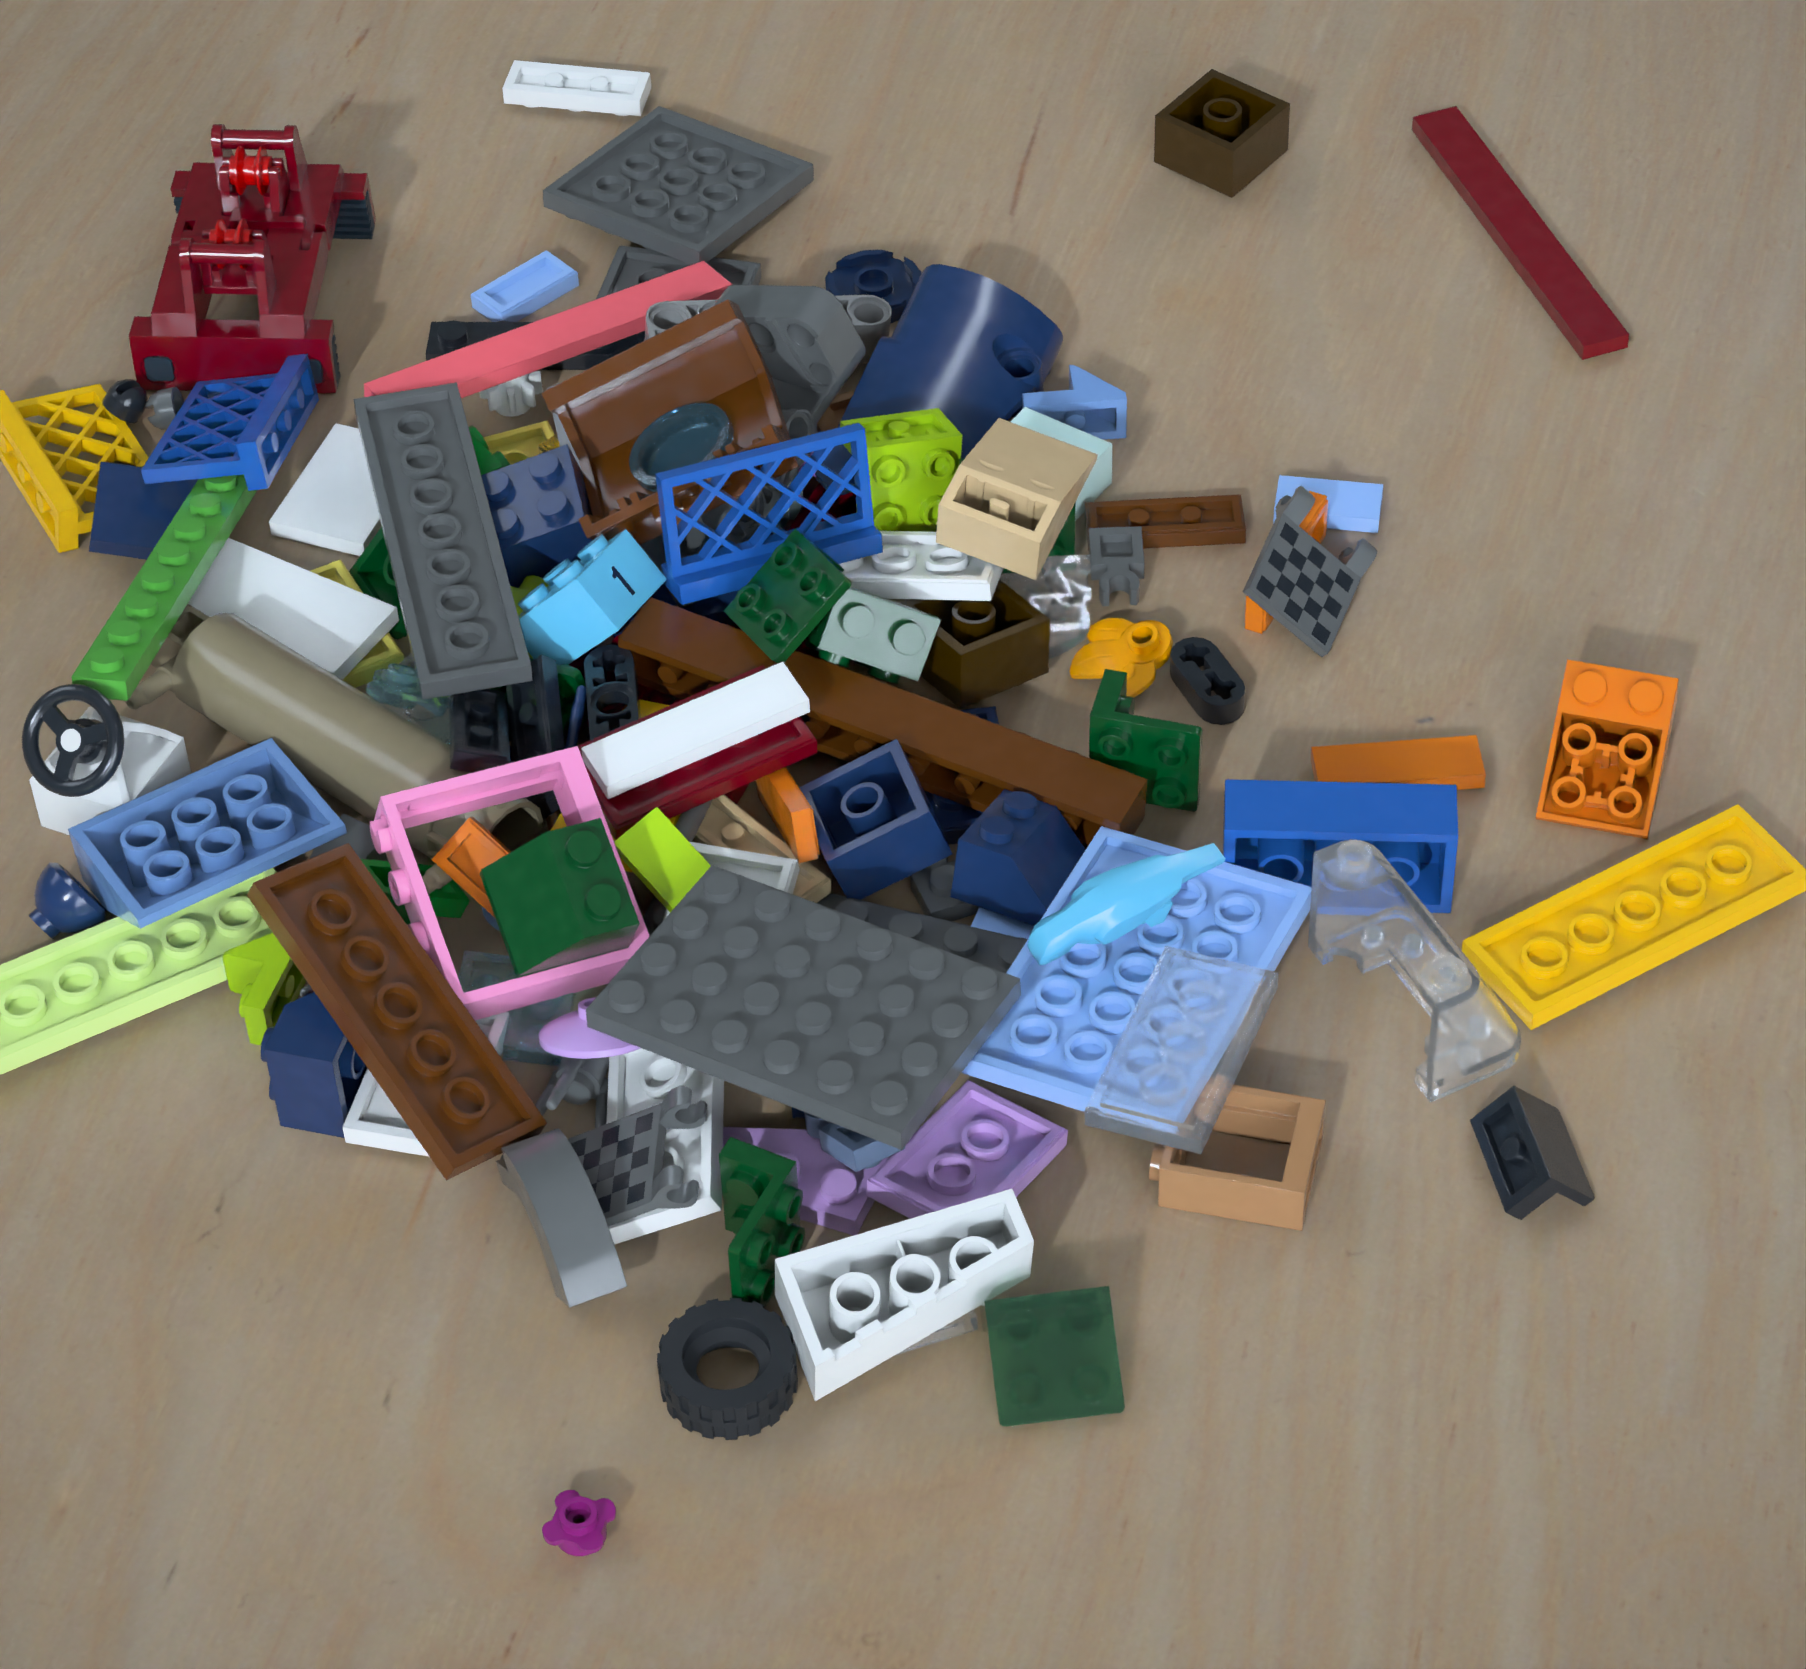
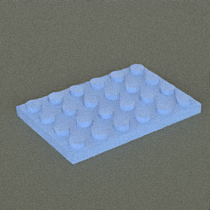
M1101 826L1041 920L1064 908L1071 901L1073 892L1083 882L1099 874L1154 855L1170 856L1185 852L1186 850ZM1223 862L1221 865L1183 883L1179 892L1171 899L1173 905L1165 921L1153 927H1150L1147 923L1140 924L1137 928L1105 945L1102 943H1077L1062 957L1046 965H1039L1029 952L1027 946L1028 938L1007 971V974L1020 978L1021 996L962 1073L1176 1141L1312 908L1314 888Z

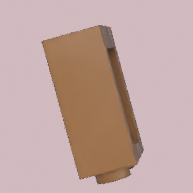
M1210 1081L1176 1141L1167 1138L1165 1146L1158 1144L1154 1146L1149 1180L1159 1182L1158 1206L1302 1231L1323 1142L1326 1100ZM1193 1129L1290 1144L1282 1182L1184 1165Z

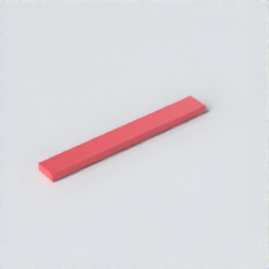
M701 261L364 383V397L457 382L460 397L464 398L645 331L646 312L650 306L658 302L717 300L732 283L705 261Z

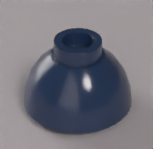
M49 863L44 868L37 880L34 892L36 908L29 914V917L49 937L54 939L60 932L79 933L106 920L105 908L59 863Z

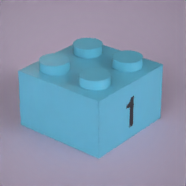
M627 529L609 541L601 534L577 554L580 561L575 560L571 563L567 558L546 574L543 580L547 583V588L542 583L519 601L518 605L523 610L518 616L527 651L534 659L542 654L556 660V664H570L616 633L667 580Z

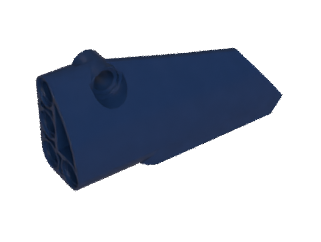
M932 264L921 273L892 336H883L878 341L841 421L939 408L962 434L961 459L966 458L998 418L1007 421L1011 416L1016 417L1022 410V393L1044 392L1043 384L1046 377L1050 374L1063 343L1062 332L1040 309L1006 286L962 268ZM843 444L834 446L822 464L839 474L852 455ZM819 470L815 473L816 480L827 490L834 480ZM853 476L850 482L855 485ZM844 488L839 496L852 492Z

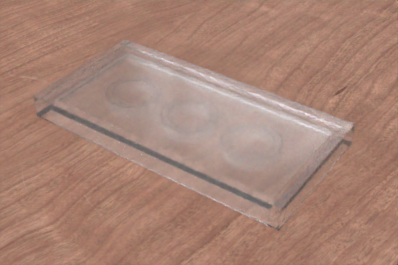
M1165 946L1084 1110L1085 1125L1202 1154L1276 994L1279 973Z

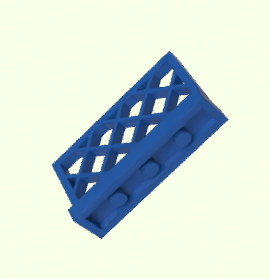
M308 354L288 356L276 374L197 382L141 469L144 483L153 484L244 474L248 491L268 489L319 401Z
M860 423L655 474L666 563L661 564L662 574L667 579L664 585L681 605L737 591L747 585L772 556L774 550L793 532L794 529L786 531L777 524L794 501L811 511L800 527L796 529L838 564L883 553L882 535L874 526L865 428ZM851 442L852 456L839 474L822 464L834 446ZM797 456L806 463L788 487L772 477L784 459ZM747 469L755 477L738 500L721 490V487L732 472ZM819 470L834 481L815 505L801 496L800 493L815 472ZM853 476L855 485L850 482ZM696 482L704 489L686 513L674 505L672 487ZM768 483L783 494L765 518L749 506L765 484ZM844 488L856 494L857 513L835 518L827 511ZM717 496L733 507L716 530H713L698 519L713 498ZM743 514L760 523V526L749 541L735 544L726 538ZM676 516L682 519L678 525L676 521ZM692 527L710 537L698 554L681 558L679 545Z

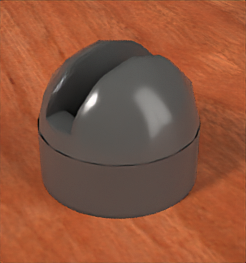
M177 387L159 390L153 393L147 400L145 408H154L155 415L148 417L149 422L154 427L167 430L183 405L184 399Z

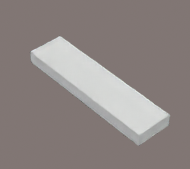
M781 662L581 748L582 759L607 799H610L809 713V698L784 662Z

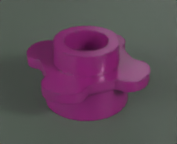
M566 1490L559 1493L555 1498L557 1509L551 1521L546 1522L542 1527L544 1540L550 1545H558L562 1551L573 1556H586L599 1551L607 1537L606 1525L616 1517L614 1503L607 1498H601L596 1501L580 1496L575 1490ZM579 1518L585 1520V1522L582 1523H573L576 1519Z

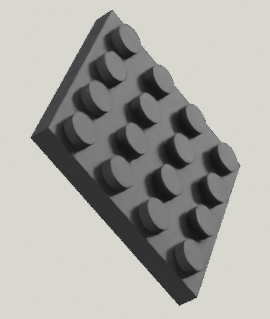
M658 106L543 190L544 207L561 213L570 219L579 220L608 234L619 236L642 245L646 249L682 261L686 265H693L701 261L709 262L814 180V168L810 162Z

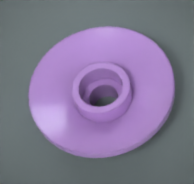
M596 997L580 1001L578 1003V1010L550 1021L540 1029L538 1034L539 1044L545 1051L568 1058H604L641 1049L587 1027L586 1009Z

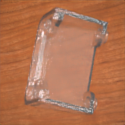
M1350 839L1314 852L1308 947L1322 965L1332 962L1333 955L1347 956L1355 959L1357 967L1362 974L1388 964L1430 1016V1035L1425 1037L1424 1052L1428 1057L1425 1062L1416 1067L1415 1084L1431 1103L1513 1066L1519 1058L1521 1031L1474 965L1380 850L1368 842Z

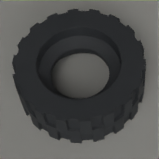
M717 1298L706 1301L704 1305L698 1307L694 1305L688 1308L683 1316L679 1319L675 1318L668 1325V1332L666 1335L662 1334L659 1342L660 1353H657L660 1390L663 1402H667L668 1413L673 1419L677 1418L682 1423L683 1428L690 1432L693 1430L699 1432L705 1438L724 1437L726 1440H737L739 1436L749 1434V1437L759 1434L761 1429L768 1425L772 1427L780 1420V1415L784 1411L788 1412L793 1403L792 1395L797 1393L798 1387L795 1344H793L791 1330L788 1326L782 1324V1319L776 1312H769L764 1309V1305L755 1301L752 1303L744 1302L742 1298L718 1301ZM741 1348L754 1354L759 1363V1370L751 1383L735 1389L720 1390L709 1388L700 1381L697 1375L698 1363L705 1354L714 1350Z

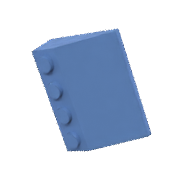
M272 738L68 829L83 881L105 910L140 929L347 834L343 821Z

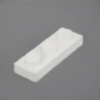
M514 60L502 89L504 103L568 109L574 112L612 113L618 116H641L651 90V78L648 72Z

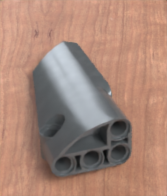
M728 286L713 306L727 299L739 305L772 376L790 439L817 433L818 421L863 359L866 351L863 341L842 304L832 293L816 286ZM702 422L682 428L670 435L660 444L647 484L657 487L656 473L715 459L712 452L718 449L725 450L724 446L728 443V428L716 422ZM796 456L799 467L775 479L788 486L804 463V460ZM766 483L749 507L766 517L782 492ZM725 503L702 514L698 520L716 530L733 506ZM743 514L726 538L735 544L749 541L760 526V523ZM692 527L679 545L681 558L698 554L710 537ZM663 534L640 545L661 572V564L666 563ZM669 591L676 605L681 608H684L695 603L691 602L688 604L681 605L680 602L675 598V596Z

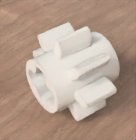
M535 371L480 391V398L488 399L490 411L496 410L499 414L509 417L522 415L530 407L536 406L535 394L543 392L541 372Z

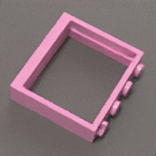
M578 746L380 797L374 821H370L369 826L376 851L379 854L386 852L392 869L388 873V882L393 900L397 906L405 905L411 922L407 926L475 1021L608 984L649 938V933ZM552 790L554 791L566 826L601 818L640 923L629 947L463 993L405 829Z

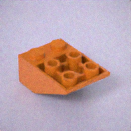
M1567 659L1536 819L1648 839L1675 713L1679 678Z

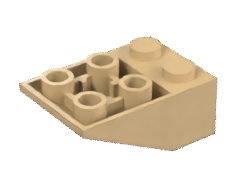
M998 418L961 462L938 505L936 543L1036 580L1097 460L1098 454Z

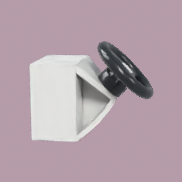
M66 684L47 691L34 703L23 726V756L32 774L29 781L41 826L69 835L68 829L191 774L184 737L119 715L115 706L104 694L86 685ZM67 701H80L91 707H88L79 719L69 720L57 705ZM43 721L55 733L57 746L45 761H43L39 748V734Z

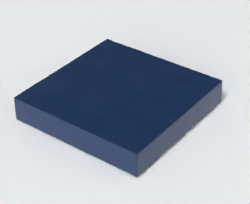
M101 462L89 552L147 560L198 479L145 484L141 473L143 467Z

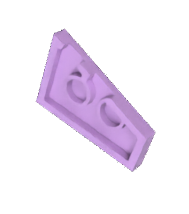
M723 1127V1147L728 1139L733 1137L796 1161L798 1189L803 1191V1200L800 1207L801 1220L853 1236L858 1234L875 1201L866 1196L867 1180L891 1156L883 1159L875 1167L855 1172L821 1150L820 1139L811 1137L806 1129Z

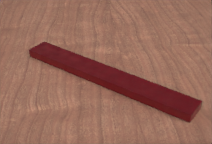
M1457 106L1414 116L1412 121L1413 133L1579 357L1584 360L1628 348L1629 333Z

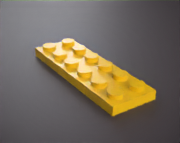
M1737 804L1462 941L1461 956L1528 1028L1533 1030L1805 892L1806 869Z

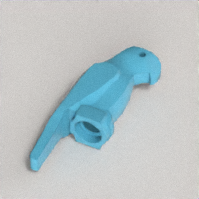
M1212 843L1170 856L1154 855L1099 874L1083 882L1073 892L1071 901L1064 908L1043 918L1033 927L1027 944L1029 952L1039 965H1046L1062 957L1077 943H1102L1105 945L1132 931L1140 924L1147 923L1150 927L1158 925L1165 921L1173 905L1171 899L1179 892L1183 883L1221 865L1226 858L1218 847Z

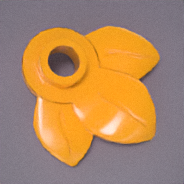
M1106 618L1097 621L1085 629L1086 637L1090 643L1084 645L1076 652L1071 662L1069 673L1073 679H1102L1105 669L1126 672V696L1135 698L1154 682L1156 670L1168 661L1173 646L1171 633L1166 625L1155 620L1133 623L1124 618Z

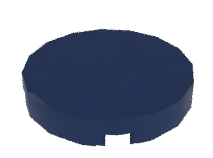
M863 250L847 255L836 262V269L832 273L829 270L825 277L826 290L834 296L874 295L883 298L892 309L891 324L900 320L922 272L912 260L904 257V262L893 258V252Z

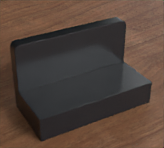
M1512 1086L1470 1119L1507 1214L1522 1220L1556 1193L1582 1206L1588 1205L1595 1199L1561 1113L1556 1107L1516 1086Z

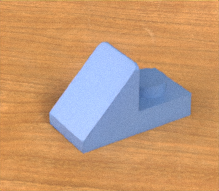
M1069 365V390L1022 393V409L1027 407L1103 440L1126 438V392L1075 365Z

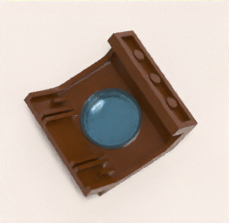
M729 299L541 393L549 411L558 415L580 463L592 515L587 514L578 520L587 539L591 540L602 534L609 541L627 529L636 542L642 545L663 534L656 473L791 440L770 371L739 305ZM796 456L784 459L772 477L777 478L799 467ZM747 469L732 472L721 487V490L737 498L741 496L755 475ZM696 482L672 487L674 505L687 513L704 488ZM715 496L702 514L727 502ZM676 516V521L678 525L682 519Z

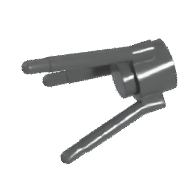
M562 1057L558 1069L552 1072L547 1087L535 1104L541 1115L543 1116L547 1109L555 1110L562 1099L571 1104L582 1105L594 1098L596 1100L595 1128L605 1125L607 1121L608 1078L605 1076L609 1069L608 1057L591 1059Z

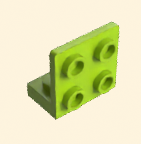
M939 408L840 421V427L860 423L865 428L874 526L879 531L936 532L938 505L959 467V459H961L962 434ZM851 442L843 444L852 455Z

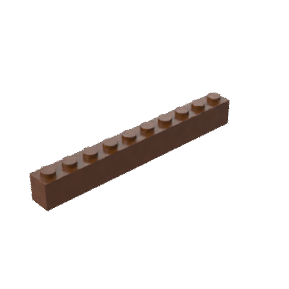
M652 597L645 602L618 637V647L630 650L633 655L638 684L681 700L761 665H764L766 669L776 665L744 631ZM796 650L784 662L809 698L810 712L800 717L816 738L817 750L851 762L898 739L925 791L984 812L1004 789L1012 792L1021 791L1029 793L1039 801L1057 806L1085 849H1087L1101 826L1134 835L1145 817L1148 779Z

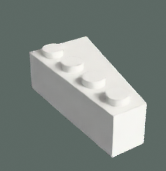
M1013 1189L775 1259V1297L786 1326L792 1332L793 1344H795L796 1353L814 1401L831 1393L1030 1277L1034 1239Z

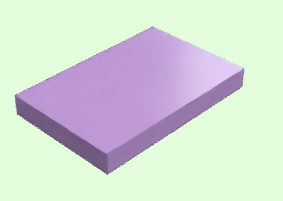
M968 1080L914 1133L905 1145L904 1150L893 1154L867 1180L866 1196L910 1219L1009 1189H1013L1017 1197L1067 1145L1068 1130Z

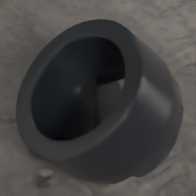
M124 379L117 381L110 387L102 403L117 418L128 423H137L145 411V404L148 398L145 389L140 387L138 382L133 379Z

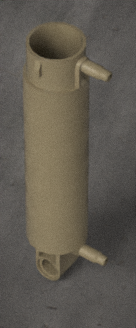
M187 604L151 665L157 668L155 673L139 683L129 700L125 701L129 708L136 710L144 704L151 703L170 690L183 703L251 746L272 738L310 783L371 821H374L381 796L471 773L450 769V745L233 613H219L209 617ZM521 798L405 829L410 845L432 859L469 817H474L511 852L541 835L543 818L539 807L526 798ZM437 864L429 868L426 874L422 876L428 895L436 889H441L453 880Z

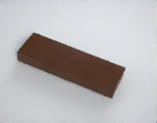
M1241 494L1085 502L1087 543L1089 528L1138 526L1142 527L1143 549L1246 543V526Z

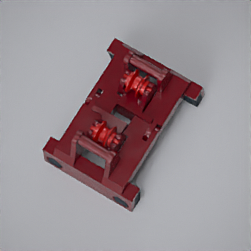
M213 124L211 129V147L214 163L193 162L191 171H175L171 185V194L174 197V206H176L175 210L178 215L171 236V245L168 247L151 317L134 316L129 332L136 382L145 390H162L177 387L180 391H191L199 381L276 374L288 356L308 354L317 393H336L341 374L338 372L337 344H335L336 337L333 335L334 322L333 320L313 318L327 266L328 250L331 249L332 240L373 238L376 216L368 173H344L340 164H307L296 125H286L284 130L226 129L224 124ZM232 149H236L235 155H233ZM245 150H258L256 156H247ZM267 150H284L288 172H286L283 158H272V156H268ZM212 294L257 295L260 320L206 319Z

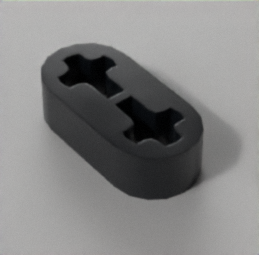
M1190 637L1180 640L1172 647L1170 676L1198 716L1206 722L1218 725L1230 724L1238 720L1244 713L1245 685L1217 646L1204 638ZM1204 666V670L1201 671L1199 667ZM1211 691H1214L1216 695L1211 696Z

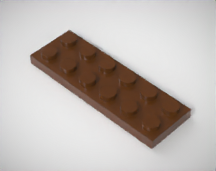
M349 843L252 884L247 894L248 898L446 1181L501 1154V1148L540 1135L547 1124L546 1120Z

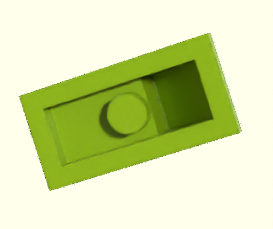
M273 933L229 949L222 957L230 990L242 994L239 1003V1013L242 1018H245L250 1043L261 1045L267 1028L275 1027L284 1006L297 1000L300 990L306 983V979Z

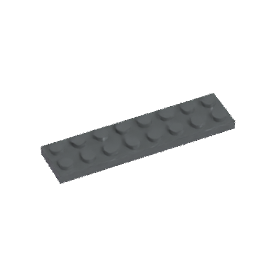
M457 382L353 399L357 424L422 699L533 681L529 655Z

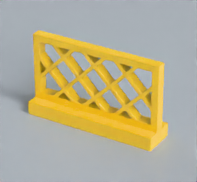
M101 384L11 402L5 391L0 390V459L58 553L79 549L78 534L91 532L94 512L84 514L81 506L85 501L95 503L97 488L95 487L98 484L100 463L119 461L136 467H143L149 458L126 422L111 414L104 407L102 400L106 392ZM93 403L98 408L94 415L73 410L75 407ZM42 416L50 420L46 425L27 421L24 418ZM64 422L82 427L83 429L78 435L58 428ZM95 432H100L117 438L111 444L93 439L92 436ZM48 442L68 447L64 455L43 448ZM83 451L101 456L102 458L96 464L78 459L77 457ZM68 471L86 476L87 479L83 484L62 479V477Z

